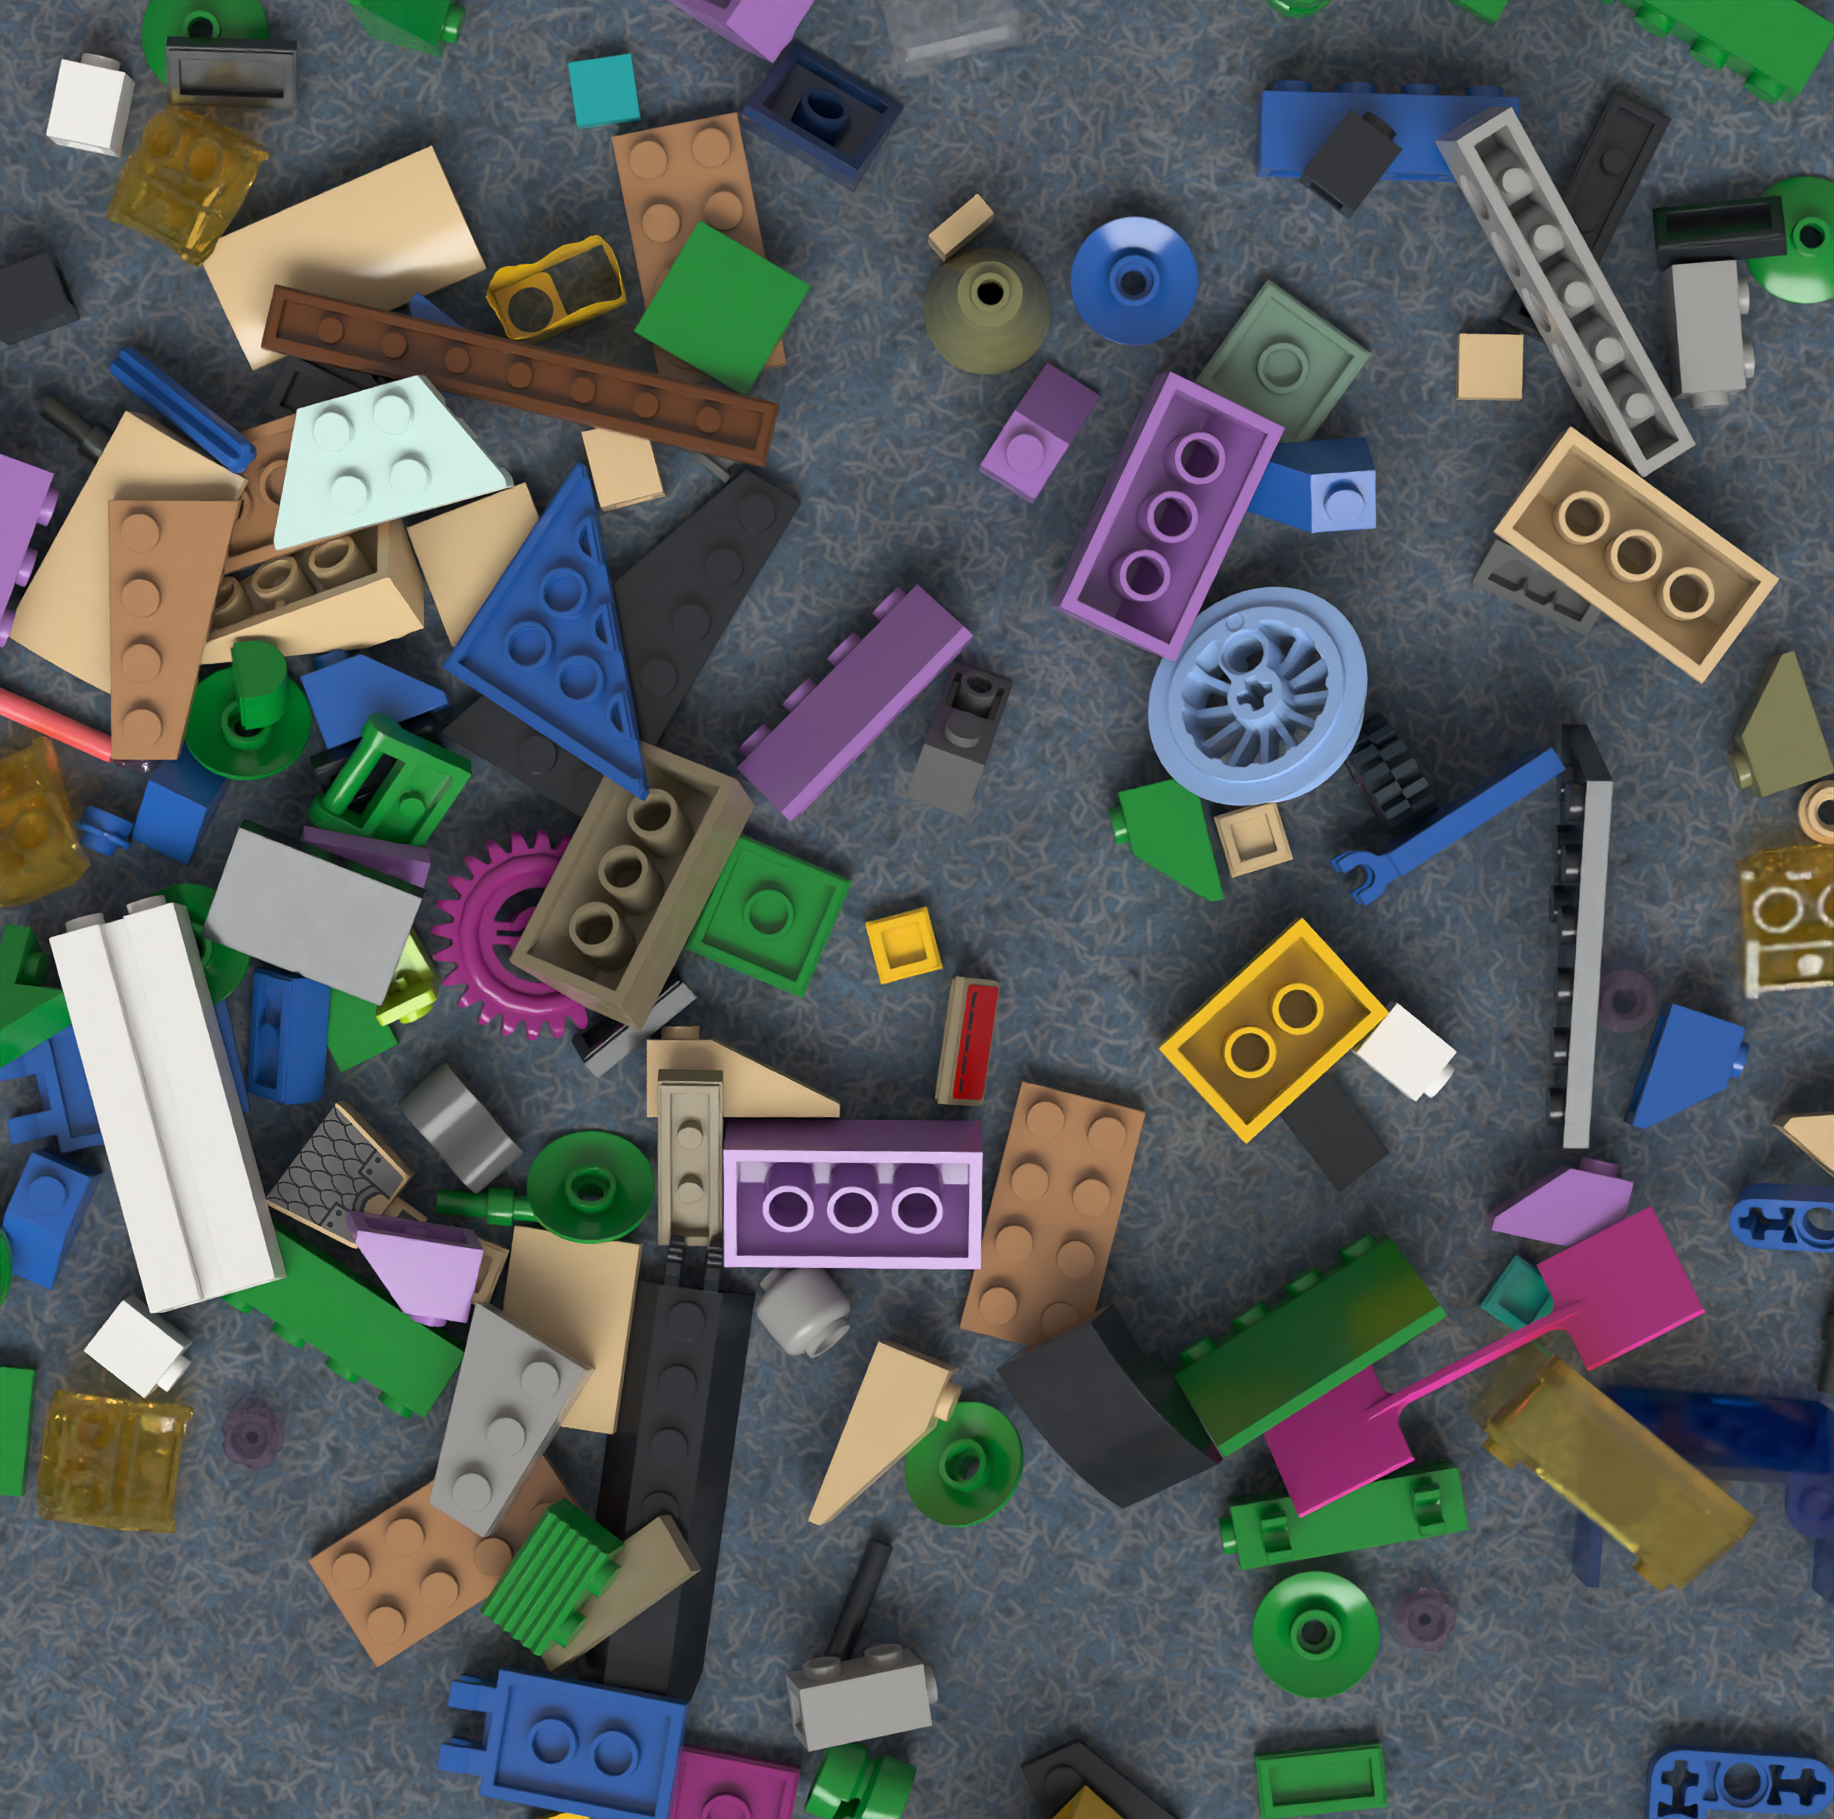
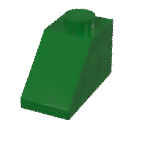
M1175 779L1116 793L1119 806L1108 808L1116 845L1128 843L1132 856L1206 901L1213 902L1224 899L1199 796L1185 789Z

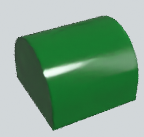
M250 640L233 643V648H230L232 675L241 725L245 726L246 730L270 726L285 714L289 703L286 660L278 648L264 641Z

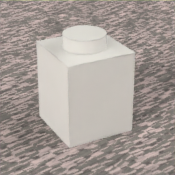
M87 53L82 54L81 63L62 59L46 133L57 145L120 158L135 82L125 72L119 71L121 64L119 61Z
M1390 1001L1386 1006L1389 1014L1358 1041L1351 1051L1408 1098L1417 1101L1423 1093L1432 1098L1455 1071V1068L1448 1062L1457 1051L1401 1005Z
M131 1295L120 1303L84 1349V1352L145 1398L154 1392L158 1386L168 1392L191 1364V1361L185 1358L183 1354L193 1341L158 1313L150 1314L149 1307L135 1295Z

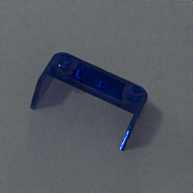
M1620 1384L1603 1386L1591 1394L1583 1411L1572 1572L1586 1587L1599 1588L1604 1523L1629 1525L1646 1518L1652 1512L1657 1501L1659 1475L1786 1484L1784 1508L1787 1519L1797 1531L1805 1536L1815 1538L1811 1589L1834 1605V1412L1829 1407L1811 1398Z

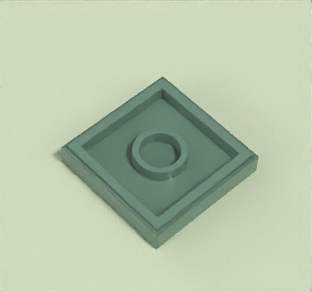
M1268 279L1194 383L1285 427L1278 443L1310 441L1372 353Z

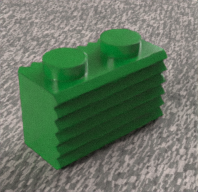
M564 1498L547 1507L481 1606L480 1611L482 1615L490 1617L493 1623L499 1624L503 1631L509 1632L512 1638L520 1640L522 1646L530 1648L535 1655L541 1656L558 1644L565 1649L575 1640L588 1621V1617L581 1611L591 1598V1595L593 1594L597 1598L603 1596L620 1574L622 1567L615 1560L624 1549L625 1543Z

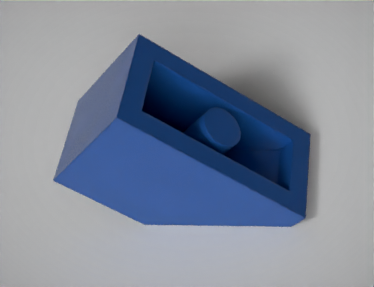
M1366 437L1278 443L1246 511L1311 533L1376 528V471Z
M339 649L312 660L315 671L300 676L327 749H332L360 738L361 727L373 712L385 714L397 723L429 711L432 714L453 706L449 693L365 655L359 654L351 657L349 650L343 651Z
M1663 1002L1623 1122L1646 1129L1726 1089L1730 1077L1737 1079L1740 1076L1748 1056L1749 1043L1742 1041L1746 1027L1674 1003Z
M48 1148L31 1152L7 1207L2 1225L12 1252L13 1274L52 1290L103 1172Z

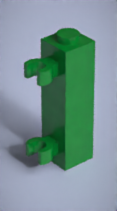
M1451 1459L1398 1468L1302 1518L1298 1516L1287 1488L1228 1498L1226 1502L1229 1515L1217 1517L1224 1555L1236 1553V1559L1241 1570L1469 1530L1459 1470Z

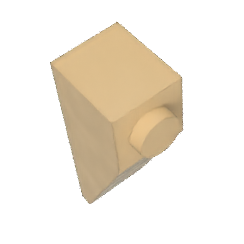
M662 1026L661 1038L647 1039V1117H658L659 1069L723 1070V1117H840L839 1100L715 1038H700V1026Z
M889 1339L878 1342L808 1521L819 1526L832 1521L936 1428L939 1419L946 1422L949 1421L962 1390V1386L953 1383L959 1368Z

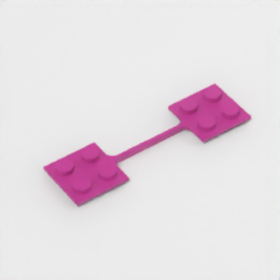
M1650 1206L1537 1264L1553 1298V1309L1550 1315L1536 1320L1403 1388L1395 1394L1383 1389L1371 1364L1264 1432V1437L1298 1516L1302 1518L1415 1460L1399 1425L1400 1413L1408 1403L1549 1331L1563 1330L1569 1333L1587 1370L1591 1371L1705 1313L1653 1207Z

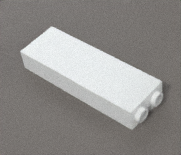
M164 895L149 897L128 904L129 915L123 916L124 919L105 924L103 913L91 914L70 920L65 923L67 933L49 938L150 1314L171 1311L287 1277L187 907L174 902L166 904Z

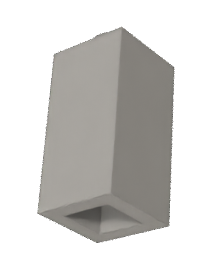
M1736 260L1671 265L1662 272L1672 400L1690 398V409L1728 406V395H1734L1746 389V378H1752L1754 375L1753 345L1750 339L1742 340L1741 314H1748L1749 311L1747 278L1745 275L1737 276Z
M899 1644L873 1646L864 1651L865 1657L843 1662L838 1657H819L806 1661L802 1665L803 1670L785 1673L794 1735L810 1752L932 1726L929 1704L937 1703L938 1693L934 1673L930 1665L924 1666L909 1648L902 1649V1646Z

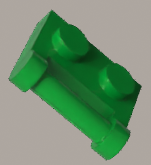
M373 712L361 727V741L328 791L316 795L307 809V816L320 829L423 847L471 777V760L403 730L394 719L385 714ZM383 753L398 759L362 814L360 815L349 810L347 807Z

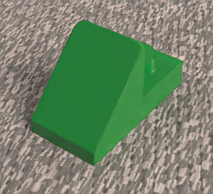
M6 924L0 944V1068L72 1024L63 990L44 987L49 972L48 955L43 952L32 928L27 926Z

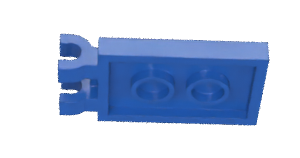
M1552 747L1533 748L1382 846L1373 854L1367 851L1347 850L1331 858L1328 862L1335 872L1341 871V873H1346L1357 865L1364 869L1365 879L1363 883L1351 890L1349 894L1356 904L1361 903L1366 906L1384 892L1388 883L1399 876L1405 875L1563 772L1566 768Z
M226 998L214 1005V1010L242 1113L251 1112V1106ZM72 1024L39 1044L36 1048L31 1049L0 1068V1082L36 1074L43 1111L6 1120L12 1145L57 1135L61 1153L104 1144Z
M506 1665L499 1669L497 1683L485 1677L463 1673L460 1680L454 1679L451 1681L448 1706L487 1712L482 1742L452 1736L450 1743L443 1742L441 1744L437 1769L482 1776L479 1796L595 1819H671L691 1701Z

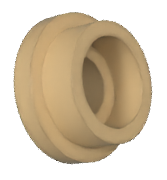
M1834 780L1821 781L1810 786L1801 796L1797 807V818L1801 829L1809 838L1823 844H1834V823L1827 825L1818 816V809L1822 802L1826 800L1834 802Z

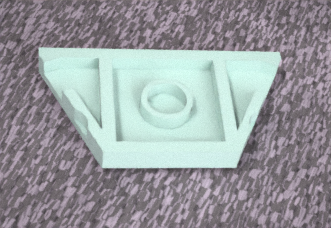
M425 375L408 377L297 409L273 540L275 549H289L513 487V479L504 467L499 468L476 441L478 436L466 422L451 412L446 406L445 398Z

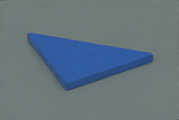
M577 461L442 665V668L645 801L650 791L591 470Z

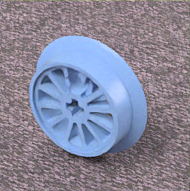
M1288 587L1256 588L1234 594L1213 604L1196 616L1176 661L1173 662L1162 658L1152 682L1148 705V722L1151 740L1162 765L1188 791L1201 798L1226 805L1246 806L1281 802L1301 796L1318 787L1331 777L1347 759L1362 727L1368 675L1365 654L1359 637L1353 626L1336 607L1312 593ZM1284 642L1293 643L1285 658L1280 645ZM1317 650L1321 659L1303 671L1312 653ZM1257 651H1264L1259 665L1247 672L1249 667L1246 661L1247 657ZM1223 673L1231 680V685L1219 680ZM1326 683V687L1328 690L1313 692L1321 685ZM1212 693L1225 697L1228 700V705L1205 709L1209 696ZM1323 711L1317 716L1316 720L1304 716L1306 713ZM1228 725L1205 741V729ZM1296 729L1310 733L1300 744L1294 736ZM1283 739L1288 750L1284 756L1279 758V742ZM1237 746L1228 764L1219 759ZM1260 751V764L1253 763Z

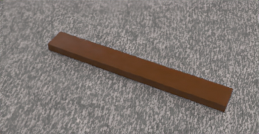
M277 284L274 286L260 346L263 350L393 381L416 375H425L440 392L761 468L766 467L780 408L779 403Z

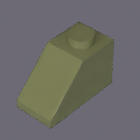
M1795 651L1770 657L1731 736L1735 751L1727 754L1730 772L1738 789L1748 788L1751 798L1764 797L1834 773V767Z

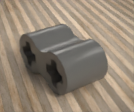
M447 1060L398 1101V1105L411 1123L434 1146L463 1183L476 1194L525 1153L524 1147L516 1136L490 1109L466 1078Z

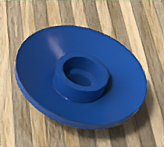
M1124 217L1100 226L1083 242L1075 256L1071 269V294L1079 315L1095 333L1109 341L1122 345H1147L1169 336L1186 320L1197 297L1198 269L1189 246L1172 228L1157 220L1146 217ZM1128 272L1139 273L1145 280L1144 291L1138 295L1127 294L1121 287L1122 277Z

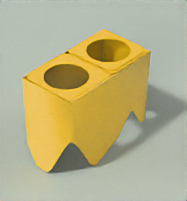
M599 235L589 236L581 242L563 245L536 263L500 268L491 280L486 296L490 306L496 311L499 320L504 326L507 337L510 340L531 345L628 304L614 252ZM602 245L620 285L622 295L616 300L597 302L567 315L551 276L541 271ZM529 287L544 291L551 299L553 305V316L549 324L544 329L532 333L516 328L508 314L509 302L513 295L519 290Z

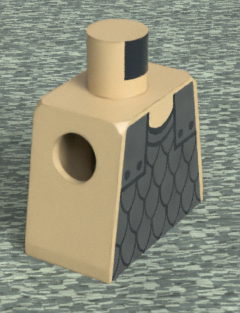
M344 1100L335 1104L266 1197L267 1204L272 1208L355 1249L359 1247L356 1245L346 1223L349 1210L427 1222L428 1220L426 1216L399 1197L415 1175V1172L365 1119Z

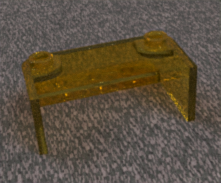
M1536 1340L1532 1343H1527L1469 1415L1489 1435L1482 1444L1487 1451L1511 1470L1521 1461L1637 1555L1639 1559L1632 1568L1661 1592L1670 1583L1681 1591L1739 1543L1758 1520Z

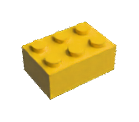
M1296 918L1156 1047L1234 1133L1247 1144L1383 1020L1389 1012L1303 918Z

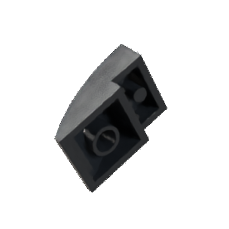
M1114 1304L1019 1350L996 1369L1018 1405L1057 1454L1094 1489L1122 1509L1212 1468L1223 1460L1158 1349L1149 1354H1143Z

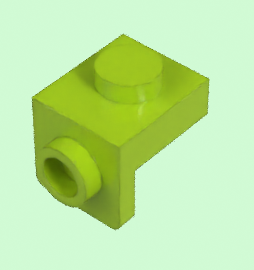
M413 927L382 1006L377 1005L375 1016L381 1026H385L398 1019L402 1024L413 1022L427 1014L434 1007L433 1002L438 998L442 977Z

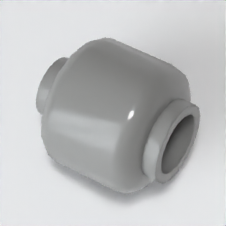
M776 1267L761 1281L760 1286L765 1293L761 1296L756 1306L757 1317L787 1354L800 1355L807 1353L810 1358H815L835 1345L849 1330L850 1325L846 1319L850 1313V1301L824 1268Z

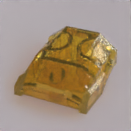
M167 105L164 114L154 116L145 126L141 146L128 157L105 218L127 226L181 255V260L186 263L201 267L214 252L218 239L239 211L255 180L261 163L268 160L271 153L266 146L226 125L186 108Z
M45 736L33 739V746L0 759V908L21 906L74 885L90 866L89 858L82 851L73 815L65 794L58 756L51 740Z
M1819 844L1762 849L1737 861L1736 869L1739 878L1741 906V978L1745 998H1759V992L1834 986V845Z
M56 1389L46 1414L37 1473L38 1515L44 1520L78 1523L115 1530L175 1534L177 1521L174 1519L175 1494L183 1439L187 1422L192 1420L194 1408L190 1405L172 1402L106 1397Z

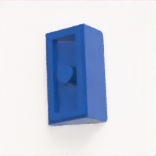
M255 967L247 1076L248 1093L284 1105L318 1102L322 1099L324 1095L330 986L289 970Z

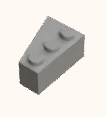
M476 1302L429 1504L482 1537L495 1534L595 1368L492 1304Z

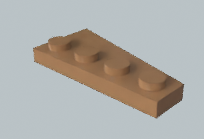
M108 500L112 759L177 760L180 758L199 680L198 674L205 645L208 643L220 583L223 580L229 556L230 541L234 525L237 523L242 500Z

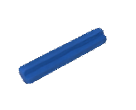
M125 347L121 349L118 357L111 361L110 372L118 381L232 473L244 472L248 464L255 460L257 455L256 447L247 438L135 348Z

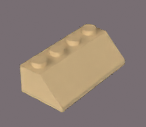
M1571 426L1560 432L1524 481L1493 530L1496 535L1700 684H1703L1779 580L1767 569Z

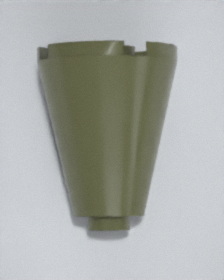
M974 248L952 257L936 272L925 295L924 321L934 348L951 365L975 375L1003 373L1023 365L1040 348L1050 324V298L1040 274L1024 258L1001 248ZM992 293L997 295L1001 301L995 305H986L980 301L978 295Z

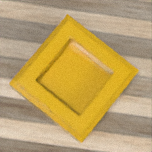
M927 906L865 923L881 984L943 968Z

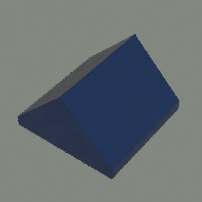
M794 41L747 102L742 112L744 128L850 191L855 192L904 106Z

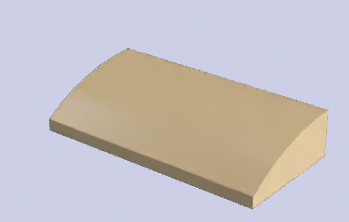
M432 146L196 248L224 312L254 372L288 357V355L263 350L260 347L275 284L392 312L408 305L416 292L426 297L487 270L442 164Z
M125 411L20 601L8 637L63 670L111 694L108 500H238L249 478L241 473H232L209 453L149 415Z

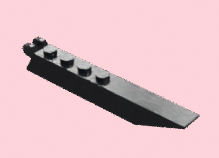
M671 1234L664 1282L657 1283L638 1278L617 1430L614 1434H607L596 1522L624 1542L657 1517L671 1515L702 1570L577 1660L579 1680L691 1701L704 1666L755 1294L723 1292L719 1290L724 1256V1241L712 1239L705 1253L704 1268L706 1274L704 1288L679 1285L682 1266L685 1265L687 1244L685 1243V1236Z

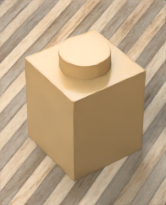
M596 428L581 432L600 507L604 512L666 496L651 441Z

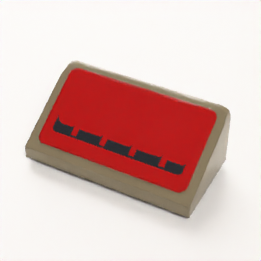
M955 975V978H951L934 1095L938 1104L979 1106L984 1101L1000 985L995 980Z

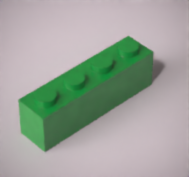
M1597 0V1H1599V2H1601V3H1604V4H1607V5H1611L1614 0ZM1617 0L1637 12L1633 19L1643 29L1662 38H1666L1670 32L1691 45L1688 53L1696 61L1716 71H1721L1726 66L1746 78L1743 87L1748 92L1771 104H1776L1778 99L1788 104L1800 94L1834 38L1833 23L1795 0Z
M271 1217L287 1277L219 1297L234 1308L247 1314L251 1312L253 1307L275 1321L271 1326V1330L288 1343L301 1349L304 1348L307 1342L328 1355L324 1364L347 1381L356 1384L360 1377L376 1386L382 1390L378 1399L399 1415L410 1418L416 1412L425 1418L462 1364L466 1343L440 1326H428L413 1321L409 1318V1314L403 1313L390 1293Z

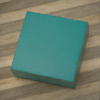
M631 53L568 62L578 129L641 120Z
M1513 1253L1478 1303V1306L1512 1330L1517 1331L1540 1318L1550 1315L1553 1309V1298L1540 1271Z

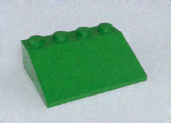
M1370 1232L1355 1238L1338 1251L1342 1261L1322 1274L1316 1266L1305 1270L1284 1285L1289 1295L1268 1308L1262 1300L1250 1305L1230 1320L1235 1328L1234 1330L1215 1342L1212 1341L1209 1335L1202 1336L1176 1354L1181 1363L1172 1368L1171 1371L1224 1458L1447 1317L1440 1303L1393 1240L1385 1233L1377 1239H1374Z

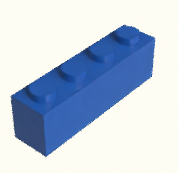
M1305 81L1274 82L1273 91L1263 90L1258 99L1256 177L1300 178L1303 171L1341 121L1352 110L1360 117L1366 111L1376 115L1386 122L1397 134L1393 142L1401 147L1402 151L1380 180L1457 182L1439 151L1435 140L1488 107H1512L1517 118L1520 119V97H1503L1504 89L1497 86H1470L1465 88V96L1439 95L1440 87L1431 84L1401 86V94L1375 93L1376 85L1363 82L1340 83L1337 85V92H1311L1312 84Z

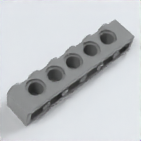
M1488 107L1436 139L1435 143L1605 452L1635 474L1644 478L1695 446L1696 444L1513 108Z

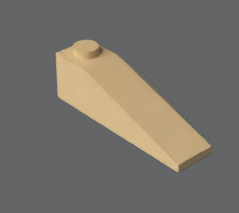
M402 517L266 561L254 574L241 582L234 577H223L201 665L231 662L230 648H233V643L264 641L278 648L283 656L333 652L339 649L343 651L365 649L391 639L404 637L411 632L424 628V583Z

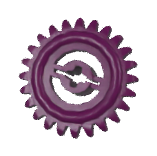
M543 829L535 832L530 849L517 831L509 834V853H505L496 842L492 840L486 841L484 847L488 863L485 864L471 855L465 856L463 862L471 878L469 880L457 876H448L446 878L447 884L459 895L457 900L442 899L435 902L436 908L451 916L450 923L431 927L430 932L449 939L450 945L435 952L432 958L435 961L454 962L455 968L442 978L441 984L444 986L465 984L466 988L456 1001V1005L464 1008L480 1001L482 1004L476 1018L478 1024L485 1025L498 1013L501 1014L500 1034L503 1036L510 1035L520 1020L523 1021L525 1037L530 1041L538 1037L543 1022H546L554 1038L562 1037L565 1017L567 1016L579 1029H585L588 1024L584 1006L544 982L534 983L518 979L503 968L493 951V944H503L507 953L510 956L512 955L521 937L496 936L497 930L521 931L522 928H526L537 906L519 908L512 912L505 922H494L495 914L506 899L522 889L536 887L546 889L572 839L569 834L561 836L554 850L551 849L548 835Z

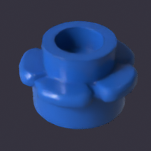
M86 805L80 821L73 820L71 823L74 829L81 831L77 843L92 851L113 858L117 847L124 850L131 848V844L127 840L134 825L111 813Z

